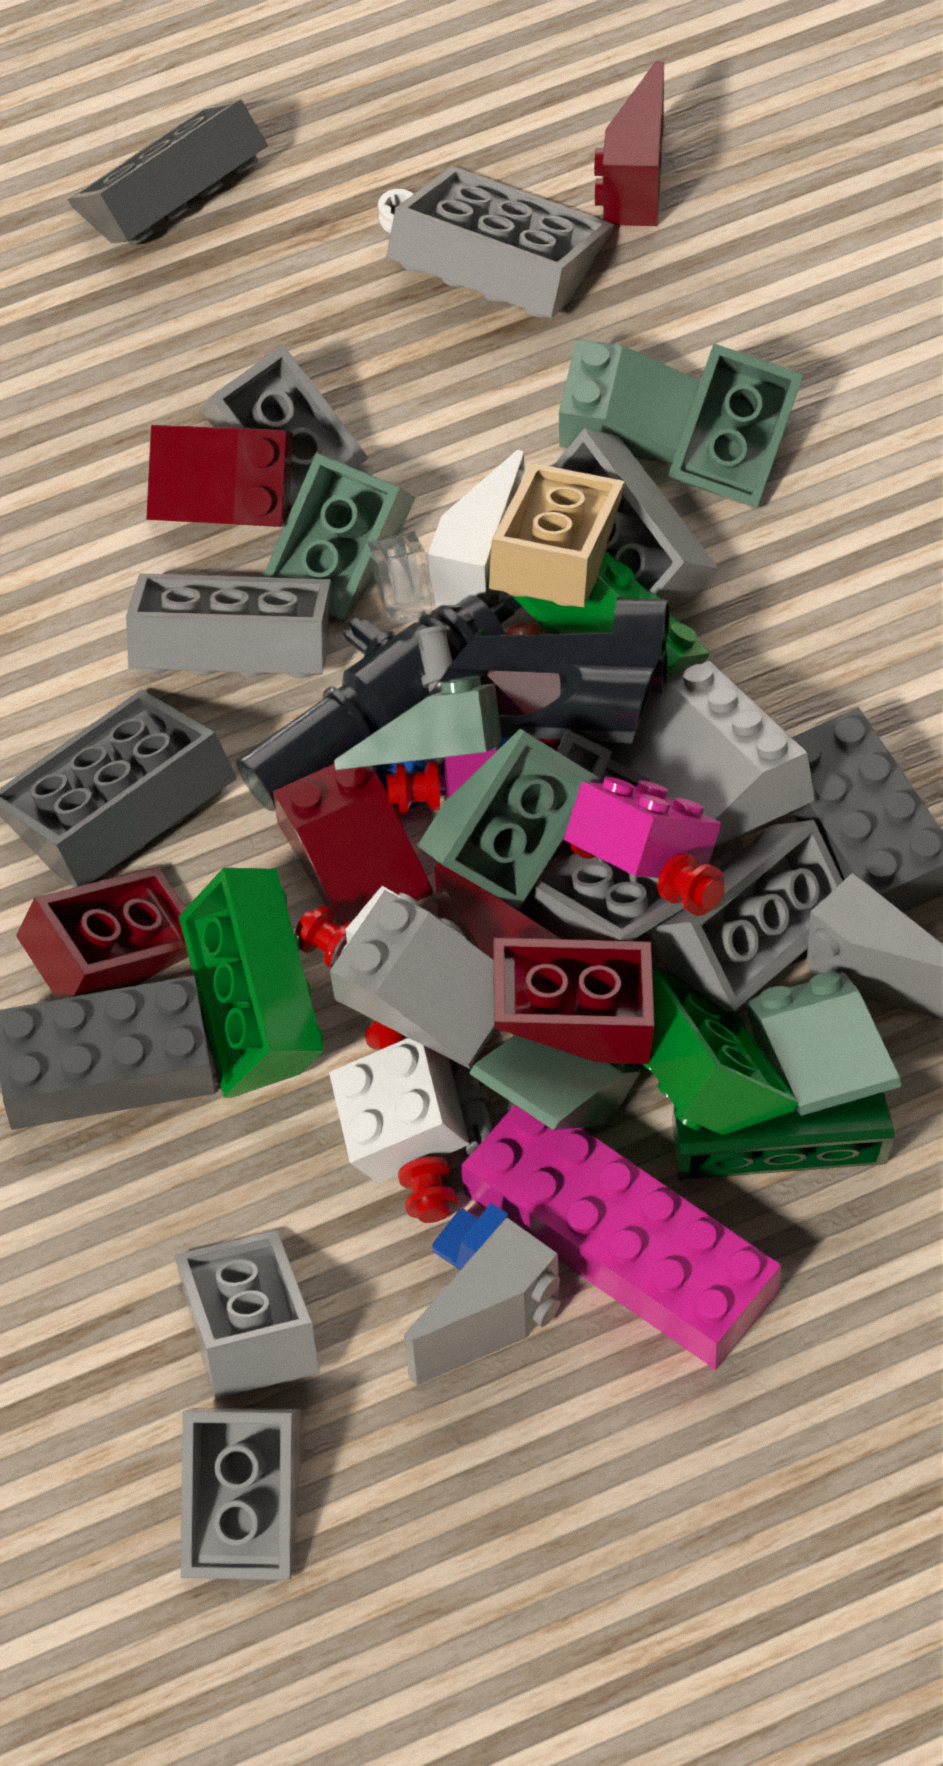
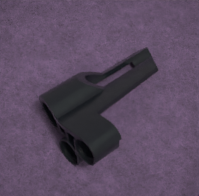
M618 597L612 633L474 636L425 698L441 692V683L450 682L452 679L480 676V682L482 683L491 670L559 674L560 696L546 707L522 716L499 715L502 737L511 738L521 729L536 739L561 740L564 732L570 730L592 742L632 744L645 712L650 693L665 694L668 674L666 644L670 622L669 600Z

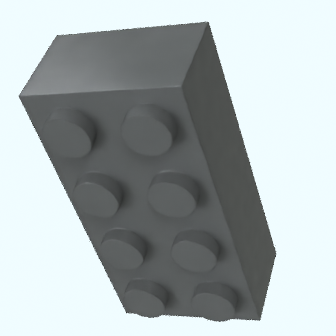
M857 707L791 737L808 753L815 798L814 802L792 811V814L798 822L815 821L842 880L844 881L852 873L855 874L903 913L943 895V831L860 708Z
M195 976L1 1009L0 1083L3 1103L11 1130L215 1094Z

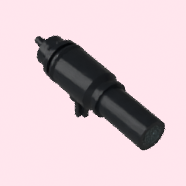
M469 595L456 605H440L432 610L430 615L423 614L419 617L418 622L412 623L399 633L394 631L382 633L367 619H364L362 622L357 617L349 622L351 629L344 633V636L350 644L364 654V658L344 671L341 687L338 689L335 687L325 689L321 701L236 760L237 769L244 783L266 809L275 811L273 791L334 764L336 758L417 705L429 694V689L423 688L421 677L425 675L415 633L429 627L445 626L453 662L474 636L503 635L505 632L501 624L512 617L515 611L522 606L512 596H509L507 599H502L489 608L477 596Z

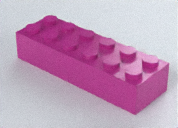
M514 1105L461 1165L463 1192L466 1196L485 1209L492 1203L508 1213V1219L558 1253V1260L715 1370L779 1294L781 1265L582 1128L553 1130L517 1105Z

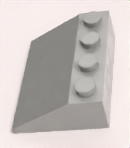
M451 166L395 208L386 258L401 263V266L406 270L426 272L440 277L447 285L467 287L481 292L488 300L517 305L524 308L526 313L534 317L552 318L571 301L611 236L614 224Z
M711 661L690 666L684 672L668 678L665 694H651L649 696L645 712L632 744L602 742L600 746L612 751L611 760L649 778V782L667 788L668 793L666 797L673 800L675 798H683L704 806L703 815L721 823L714 846L815 801L808 753Z

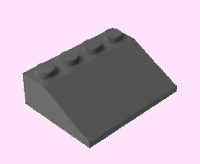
M141 689L1 787L0 817L57 876L73 887H78L100 881L107 871L121 861L138 854L146 843L163 831L177 826L184 816L202 803L216 798L222 792V789L235 781L237 777L214 731Z

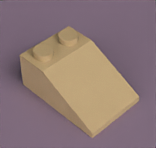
M531 463L492 538L489 589L507 592L517 597L528 596L553 601L561 606L584 608L597 581L624 491L625 481Z

